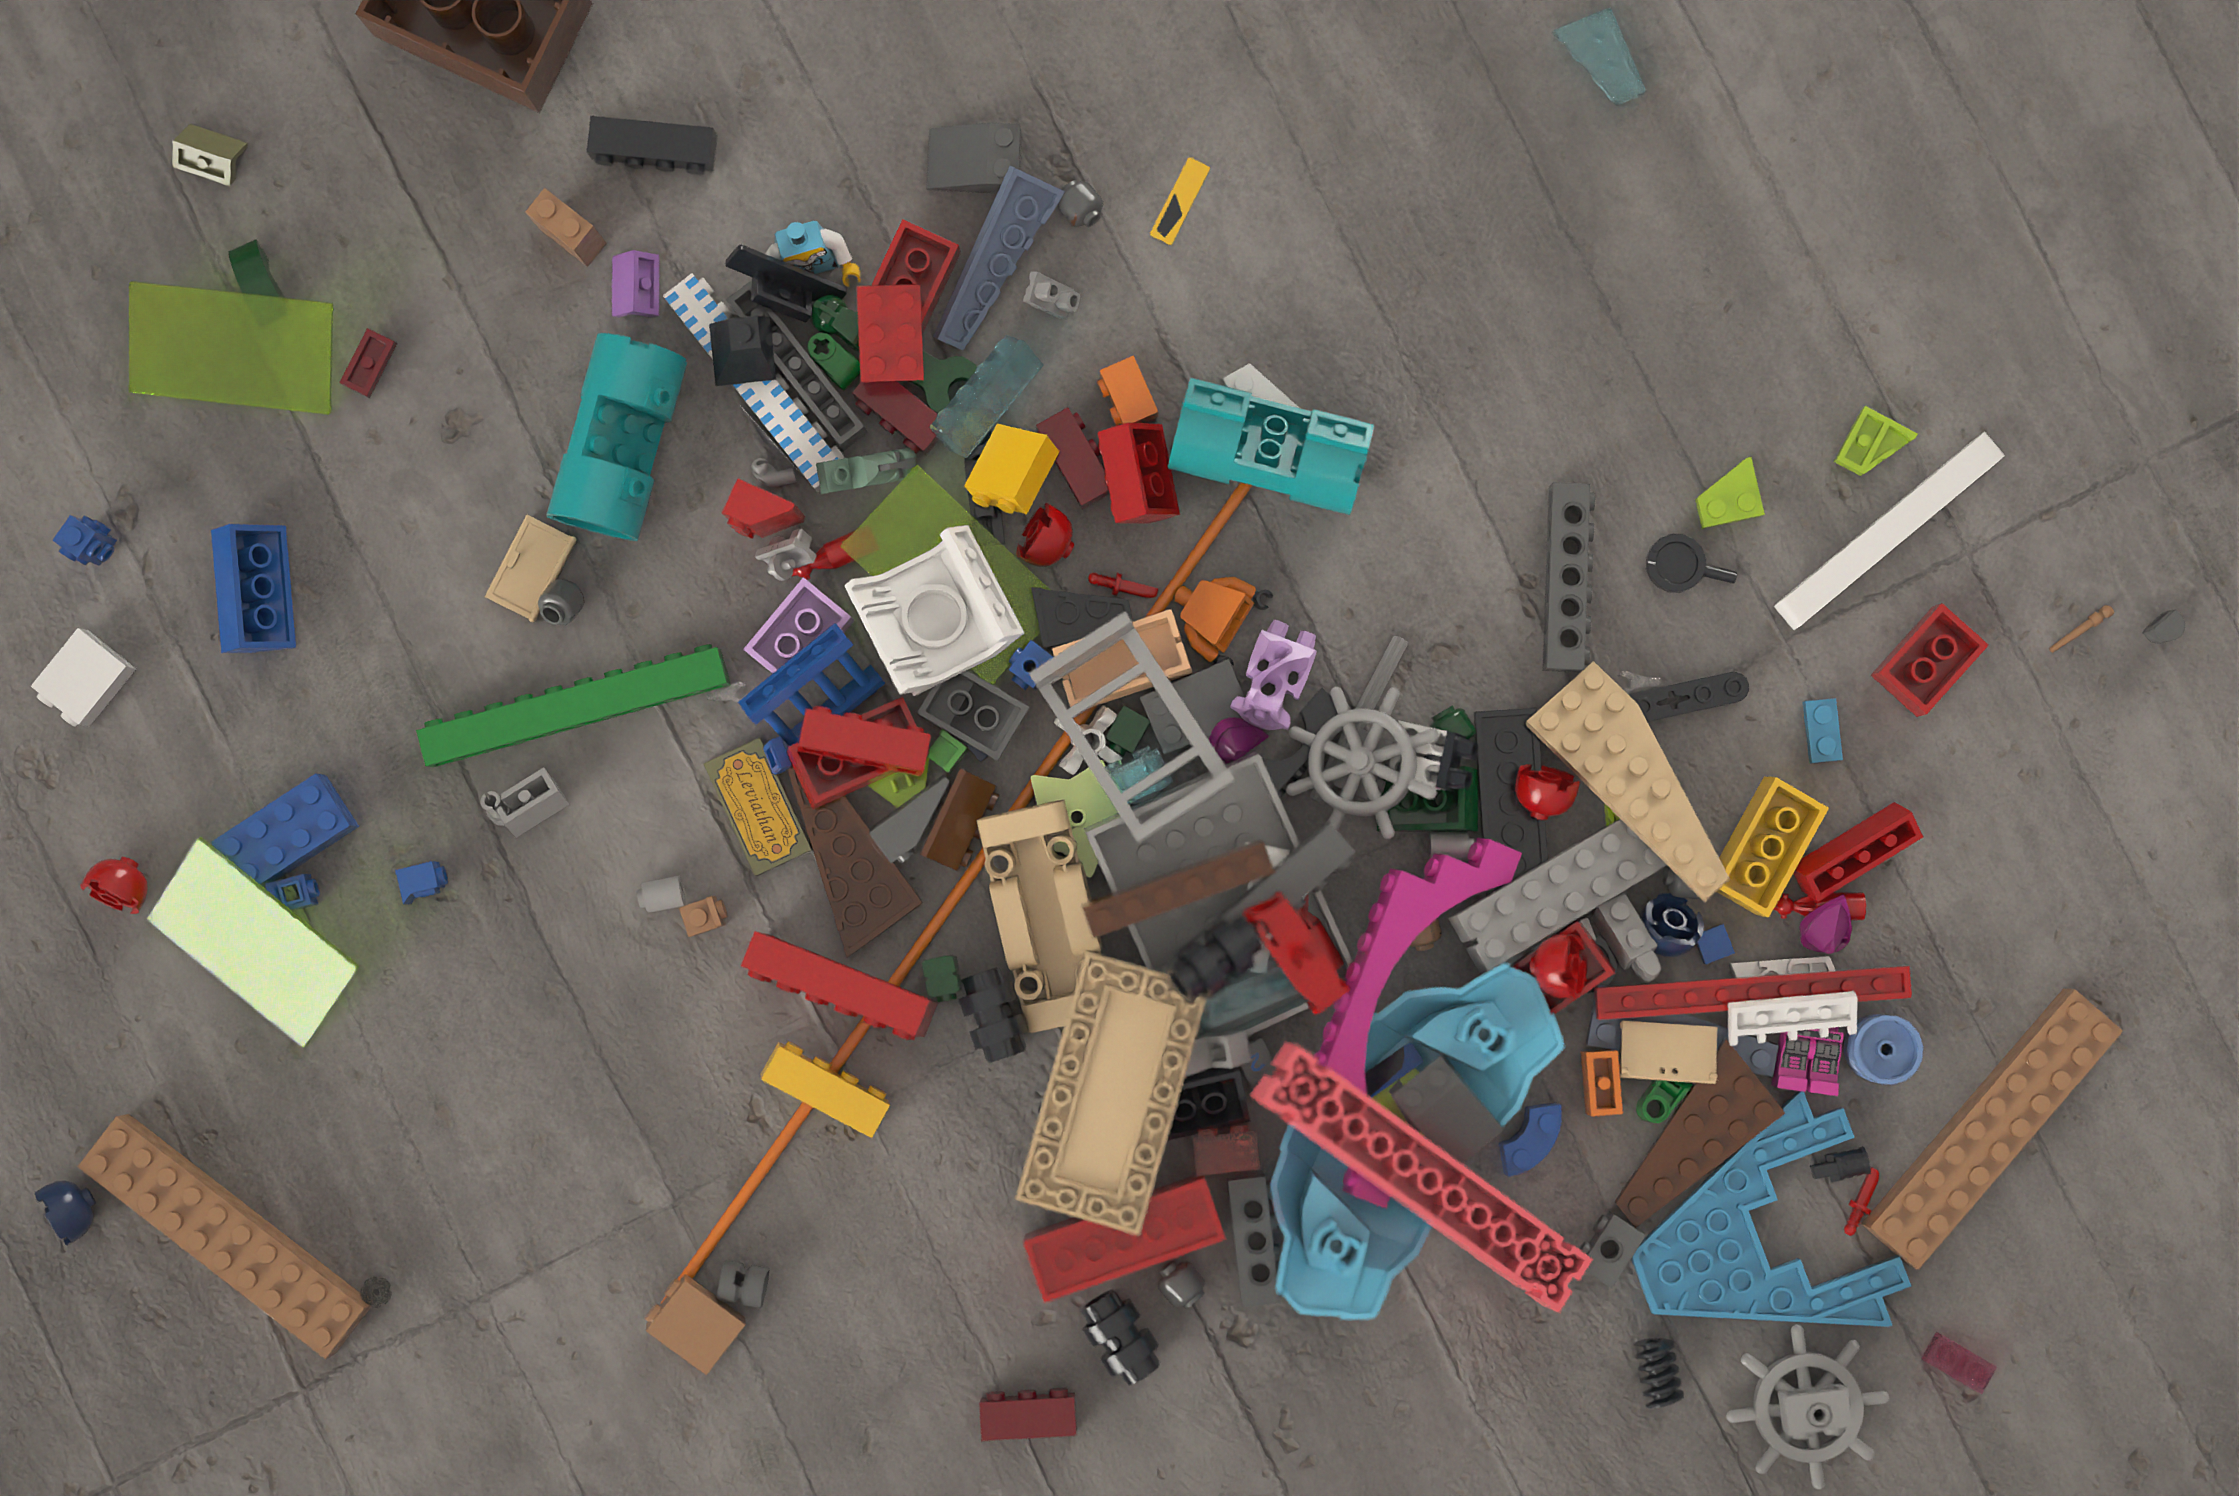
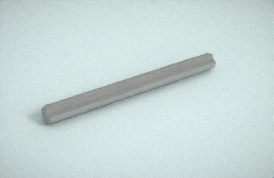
M1393 636L1355 709L1374 710L1408 645L1405 639ZM1366 723L1355 724L1357 731L1359 728L1364 729ZM1343 731L1337 745L1349 749L1350 746ZM1330 756L1324 770L1342 764L1343 761ZM1335 780L1328 782L1331 788H1333ZM1313 788L1310 798L1320 804L1325 803L1316 789Z

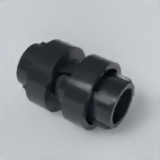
M1238 918L1231 924L1220 920L1204 931L1205 943L1203 945L1196 940H1192L1176 951L1177 963L1168 969V976L1176 990L1187 1001H1193L1200 995L1206 999H1211L1227 987L1225 976L1230 975L1234 979H1239L1255 967L1253 957L1263 947L1257 933L1244 919Z
M997 967L961 979L960 985L964 997L958 1000L963 1015L965 1017L974 1014L978 1026L977 1029L969 1031L975 1050L982 1048L986 1061L989 1063L1025 1051L1027 1046L1023 1033L1029 1030L1023 1013L1013 1016L1010 1004H1008L1009 1001L1017 999L1012 981L1004 982L1001 970Z
M1110 1289L1082 1307L1081 1313L1088 1322L1082 1330L1092 1346L1103 1344L1107 1352L1101 1357V1361L1111 1376L1120 1374L1124 1382L1132 1385L1150 1375L1160 1366V1362L1154 1354L1159 1344L1149 1328L1137 1329L1134 1322L1140 1317V1314L1130 1298L1121 1301L1118 1294L1113 1289Z

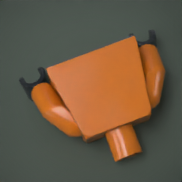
M1232 576L1214 578L1211 582L1201 580L1194 591L1181 586L1175 594L1174 601L1184 607L1180 613V618L1185 622L1184 632L1191 647L1208 662L1213 661L1214 664H1217L1224 659H1229L1234 666L1233 660L1227 656H1220L1219 651L1225 653L1253 605L1261 610L1269 608L1267 605H1263L1259 598L1260 595L1273 598L1272 592L1269 590L1258 592L1255 586Z

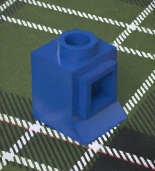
M436 861L395 870L403 904L411 905L415 898L438 894L440 889L445 888V885L448 884V876L444 866L440 867V863Z
M301 874L265 883L272 914H284L318 904L319 886L317 881L312 879L311 874ZM297 885L300 899L287 902L284 888Z

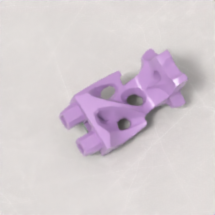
M1273 620L1268 630H1261L1246 672V676L1252 679L1251 689L1247 697L1237 696L1230 706L1246 722L1266 730H1288L1290 715L1283 708L1285 694H1290L1293 696V699L1299 700L1317 652L1314 650L1315 634L1300 631L1297 641H1290L1285 639L1289 626L1278 620ZM1261 660L1269 662L1268 668L1264 671H1259L1257 668ZM1292 671L1298 673V681L1294 685L1288 683V677ZM1267 683L1275 686V692L1271 695H1264L1261 692L1262 687Z

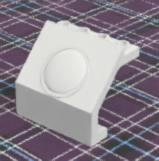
M968 525L947 528L940 534L943 541L935 548L881 575L852 579L845 585L851 601L856 607L900 695L912 693L914 697L995 657L1024 634Z

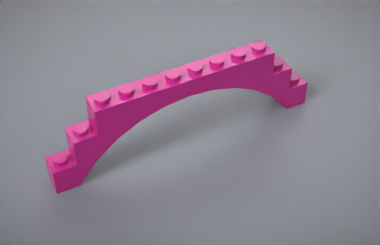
M1477 837L1476 842L1471 845L1468 851L1469 861L1467 864L1448 855L1434 853L1425 865L1424 880L1396 869H1390L1384 875L1380 883L1381 893L1378 901L1373 904L1369 911L1368 919L1370 921L1368 927L1358 940L1356 958L1346 971V984L1350 990L1334 1002V1015L1323 1030L1322 1037L1324 1041L1320 1051L1314 1055L1318 1059V1065L1330 1068L1366 1094L1364 1069L1368 1031L1378 997L1394 965L1415 937L1443 912L1474 894L1511 883L1522 855L1521 852L1493 840ZM1349 1167L1343 1177L1344 1186L1342 1191L1387 1208L1390 1196Z

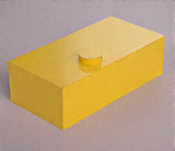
M1764 776L1719 857L1729 879L1716 892L1755 915L1769 917L1829 808L1777 777Z

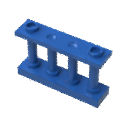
M834 623L738 703L755 725L765 719L776 733L781 736L787 752L789 746L799 742L803 720L790 729L774 710L787 699L792 702L803 716L806 709L812 710L813 707L798 691L810 680L813 679L829 697L820 706L831 709V714L843 716L844 713H850L869 696L875 694L885 682L871 664L866 669H861L847 652L853 646L852 642L839 626ZM836 659L853 677L840 690L823 672Z

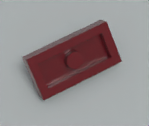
M367 328L339 383L370 398L397 343Z

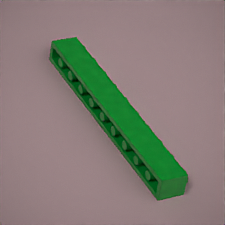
M712 644L702 645L694 648L695 653L683 656L682 652L664 656V662L654 665L652 661H645L635 664V670L623 673L622 669L608 671L604 673L605 678L593 681L592 677L574 681L575 686L563 689L562 685L547 688L544 690L545 695L533 698L532 694L515 697V703L503 706L502 702L492 703L484 706L485 711L473 714L472 710L454 714V720L444 723L443 719L427 721L424 723L425 728L416 730L425 766L431 768L731 686L722 650L718 647L713 648Z

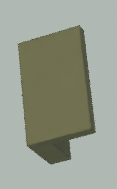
M189 124L173 140L172 167L230 186L236 180V159L247 149V142Z

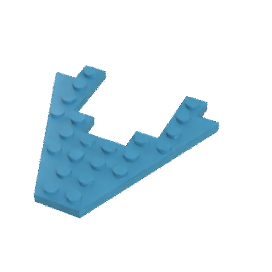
M1804 1091L1796 1092L1781 1106L1785 1112L1783 1116L1730 1155L1650 1232L1631 1258L1650 1311L1656 1315L1889 1327L1893 1324L1882 1297L1911 1287L1901 1257L1898 1255L1812 1287L1799 1258L1770 1268L1749 1213L1752 1209L1778 1200L1767 1170L1855 1138L1844 1108L1839 1107L1813 1117Z

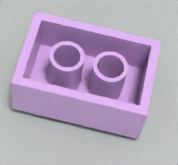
M803 577L743 650L773 674L834 623L845 633L855 620Z

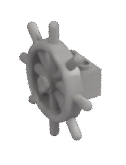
M1333 687L1330 694L1338 715L1327 721L1316 735L1297 726L1289 729V736L1311 746L1308 758L1310 776L1289 784L1286 787V792L1288 795L1294 796L1315 788L1320 797L1334 808L1329 822L1337 831L1345 814L1359 817L1375 815L1382 836L1390 839L1394 836V829L1387 811L1397 805L1409 790L1428 799H1433L1437 795L1434 787L1414 778L1417 768L1415 748L1436 741L1439 737V732L1436 729H1429L1410 737L1407 731L1395 719L1390 717L1400 696V691L1395 687L1388 690L1379 711L1364 708L1349 710L1342 689L1340 687ZM1360 723L1373 724L1369 732L1361 728L1357 731L1355 724ZM1384 729L1394 736L1397 741L1396 743L1381 738ZM1342 730H1344L1349 743V749L1331 742ZM1325 753L1342 760L1343 763L1324 770ZM1401 754L1402 764L1400 772L1389 768L1390 758ZM1383 779L1394 783L1393 787L1381 796L1386 783ZM1335 780L1333 785L1342 790L1340 796L1332 790L1328 782ZM1355 795L1368 802H1352V799Z
M1796 1324L1791 1328L1794 1353L1779 1358L1768 1368L1751 1354L1746 1353L1742 1355L1741 1363L1760 1377L1754 1391L1753 1407L1730 1410L1727 1412L1726 1418L1731 1423L1755 1420L1759 1432L1770 1445L1756 1464V1471L1758 1473H1766L1779 1455L1782 1454L1789 1459L1809 1463L1812 1486L1815 1489H1822L1825 1485L1822 1461L1838 1456L1848 1447L1865 1460H1872L1874 1458V1450L1856 1436L1862 1425L1864 1406L1885 1404L1889 1401V1394L1885 1391L1861 1393L1856 1380L1846 1369V1366L1860 1349V1345L1856 1340H1850L1837 1358L1833 1360L1819 1353L1807 1352L1803 1327ZM1809 1367L1826 1370L1815 1387H1811ZM1796 1369L1799 1389H1794L1782 1377ZM1838 1380L1840 1384H1834V1382ZM1774 1388L1778 1391L1779 1404L1769 1405L1770 1396ZM1781 1417L1783 1429L1779 1434L1775 1431L1770 1418ZM1825 1431L1826 1435H1834L1832 1439L1819 1445L1818 1432ZM1792 1438L1806 1439L1807 1447L1795 1446L1789 1442Z

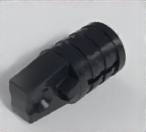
M1863 1146L1858 1147V1149L1825 1155V1162L1810 1165L1814 1179L1830 1176L1831 1182L1842 1181L1844 1178H1852L1862 1174H1871L1868 1155Z

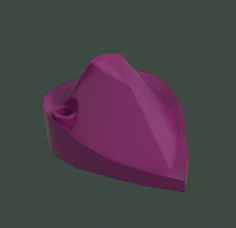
M1229 717L1216 724L1208 741L1223 764H1227L1243 757L1251 749L1267 739L1269 735L1259 727L1241 718Z
M1844 894L1815 909L1801 921L1799 930L1803 947L1812 951L1831 954L1847 946L1851 938L1852 924Z

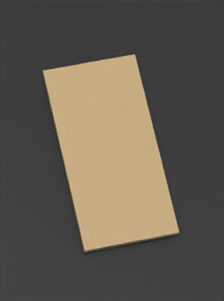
M1086 951L1016 1200L1133 1234H1140L1206 998L1200 995L1193 1001H1187L1176 990L1168 974Z

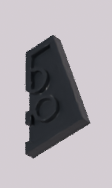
M1031 587L1043 649L1082 639L1123 612H1126L1133 622L1128 599Z

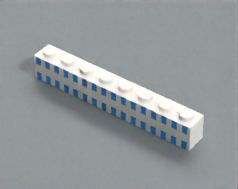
M691 273L664 294L663 297L713 359L709 324L730 319L733 315L722 301L716 304L710 295L714 291L703 277L697 280L693 273ZM778 373L776 374V380L733 385L809 483L819 493L821 490L816 463L844 459L845 457L836 445L830 449L823 439L828 435L817 421L811 425L804 416L809 411L799 398L796 397L792 400L785 392L790 388L785 380Z

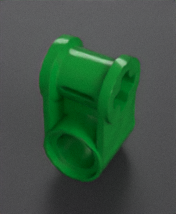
M817 333L808 341V351L811 359L844 391L860 375V362L826 333ZM819 343L823 346L827 343L829 353L825 355L823 352H820L817 355L816 345Z
M1652 1080L1636 1104L1638 1116L1646 1122H1663L1668 1118L1675 1106L1684 1098L1693 1082ZM1651 1100L1657 1101L1660 1106V1111L1655 1117H1650L1646 1111V1106Z

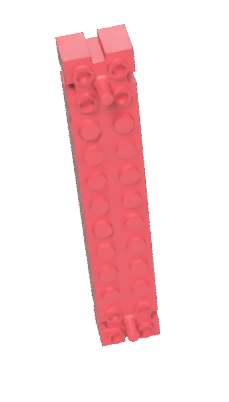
M1287 1042L1284 1044L1272 1062L1278 1069L1272 1077L1264 1074L1252 1092V1098L1270 1111L1282 1114L1281 1119L1514 1286L1526 1290L1525 1293L1542 1306L1558 1313L1561 1311L1573 1292L1567 1288L1572 1278L1580 1281L1593 1260L1576 1246L1563 1242L1564 1238L1333 1070L1318 1065V1059L1300 1046Z

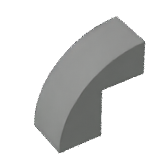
M1246 1030L1224 1031L1196 1036L1185 1076L1212 1067L1233 1068L1251 1062Z

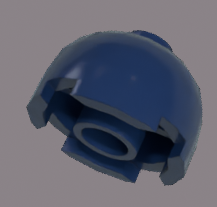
M1661 893L1657 898L1650 900L1642 910L1640 918L1651 938L1657 944L1654 953L1664 957L1680 956L1689 952L1703 935L1704 922L1700 912L1696 915L1686 905L1687 899L1675 897L1670 893Z
M65 1180L53 1182L35 1191L34 1194L37 1202L43 1201L46 1206L44 1208L46 1219L60 1240L64 1238L63 1241L66 1246L87 1233L94 1218L91 1206L96 1204L94 1197L87 1187L81 1190L75 1183Z

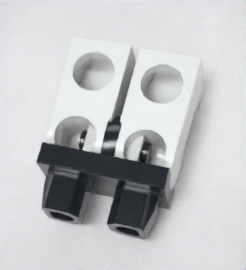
M1398 721L1410 737L1429 729H1435ZM1436 729L1439 732V737L1436 741L1415 748L1416 754L1424 755V758L1417 757L1414 779L1438 790L1455 792V789H1469L1472 781V772L1459 770L1461 758L1475 760L1479 745L1467 740L1465 736L1458 733ZM1401 754L1390 758L1389 768L1400 772L1402 764Z

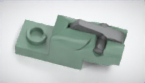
M910 448L816 463L821 494L915 478L918 474L915 452Z

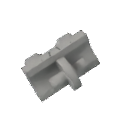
M1030 272V286H1027L1025 290L1024 302L1060 319H1067L1069 311H1077L1080 301L1079 293L1039 272Z
M797 529L792 531L790 539L786 540L780 536L771 538L768 546L756 551L755 558L769 565L767 570L770 575H773L779 581H784L791 578L795 568L813 563L816 554L809 549L812 537L804 530Z

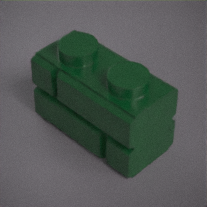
M948 955L924 960L922 967L924 977L928 978L925 982L928 996H931V998L936 997L937 1003L957 999L956 993L962 989L960 985L961 977L957 974V971H959L957 956Z

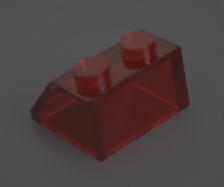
M1248 1124L1230 1126V1132L1219 1134L1217 1133V1128L1198 1130L1199 1136L1192 1137L1197 1176L1260 1169L1256 1130H1249Z

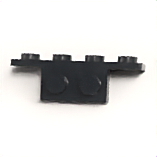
M742 244L738 245L726 259V267L752 277V302L804 323L812 317V302H815L818 298L833 295L842 300L847 295V287Z

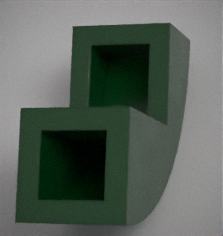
M257 239L228 251L238 285L259 326H266L288 316V302L269 271V259Z

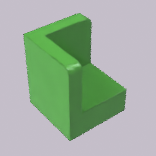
M942 729L939 733L940 736L928 750L929 754L927 757L951 774L969 749Z

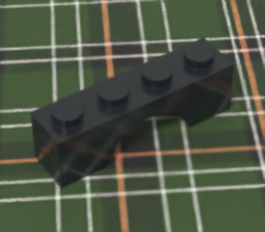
M1323 688L1299 712L1304 722L1305 730L1315 735L1327 721L1338 715L1331 695ZM1302 743L1300 749L1293 756L1284 760L1273 761L1261 758L1279 799L1286 793V790L1282 788L1290 778L1295 782L1306 771L1307 768L1303 764L1309 758L1311 746Z

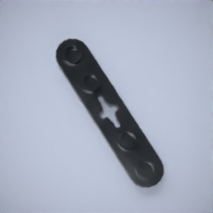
M1728 672L1628 695L1639 705L1647 722L1737 703L1747 696L1749 683L1743 674ZM1668 692H1672L1674 697L1685 695L1688 697V700L1677 703L1676 709H1672L1671 705H1657L1658 701H1663L1669 697Z

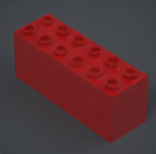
M1202 1172L1153 1189L1139 1235L1078 1217H1072L1026 1233L1023 1244L1043 1303L1215 1244L1226 1240Z

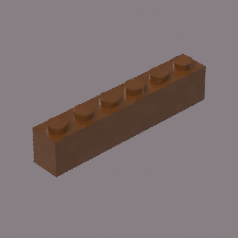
M1260 839L1082 903L1081 905L1091 934L1095 938L1275 872L1265 844Z

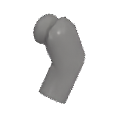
M758 458L752 463L754 477L769 488L797 482L794 467L778 471L764 458Z

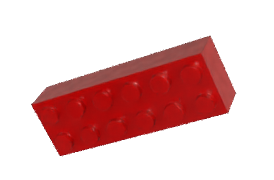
M754 931L741 963V967L749 970L747 976L771 983L772 979L778 981L776 987L796 994H800L801 991L806 992L805 999L826 1006L831 1002L836 1004L834 1007L835 1011L850 1017H857L858 1014L865 1016L863 1019L864 1023L886 1029L888 1025L894 1028L892 1034L907 1040L925 1037L938 1005L937 1001L762 932Z

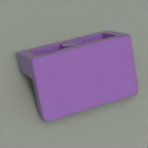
M633 250L613 256L612 316L622 317L630 314L646 317L659 316V255Z

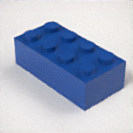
M316 773L213 840L211 844L243 894L256 895L266 888L265 883L279 880L357 829L359 825L328 777Z

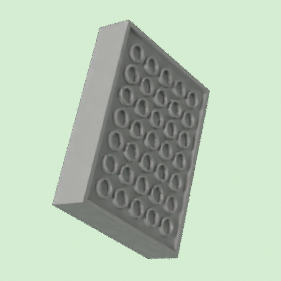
M1253 751L1235 761L1224 764L1236 781L1140 843L1136 841L1119 813L1084 828L1112 892L1241 847L1246 842L1252 843L1261 839L1265 845L1290 850L1289 854L1297 848L1300 843L1260 754ZM1207 772L1130 808L1142 825L1212 780L1213 776L1210 772ZM1249 882L1129 925L1130 932L1147 969L1157 971L1175 955L1176 951L1189 943L1231 906L1234 901L1239 899L1247 891ZM1312 890L1309 892L1308 912L1321 920L1341 955L1344 964L1336 970L1339 979L1342 978L1346 982V971L1353 961L1321 890L1317 893ZM1269 953L1265 974L1249 971L1239 979H1234L1230 975L1225 976L1227 987L1213 998L1206 999L1196 1036L1235 1030H1246V1035L1249 1036L1308 1009V999H1305L1297 991Z

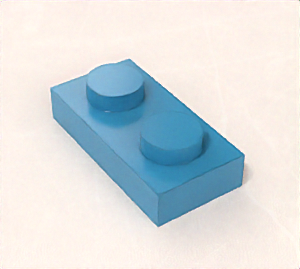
M1836 698L1802 702L1809 764L1843 760Z

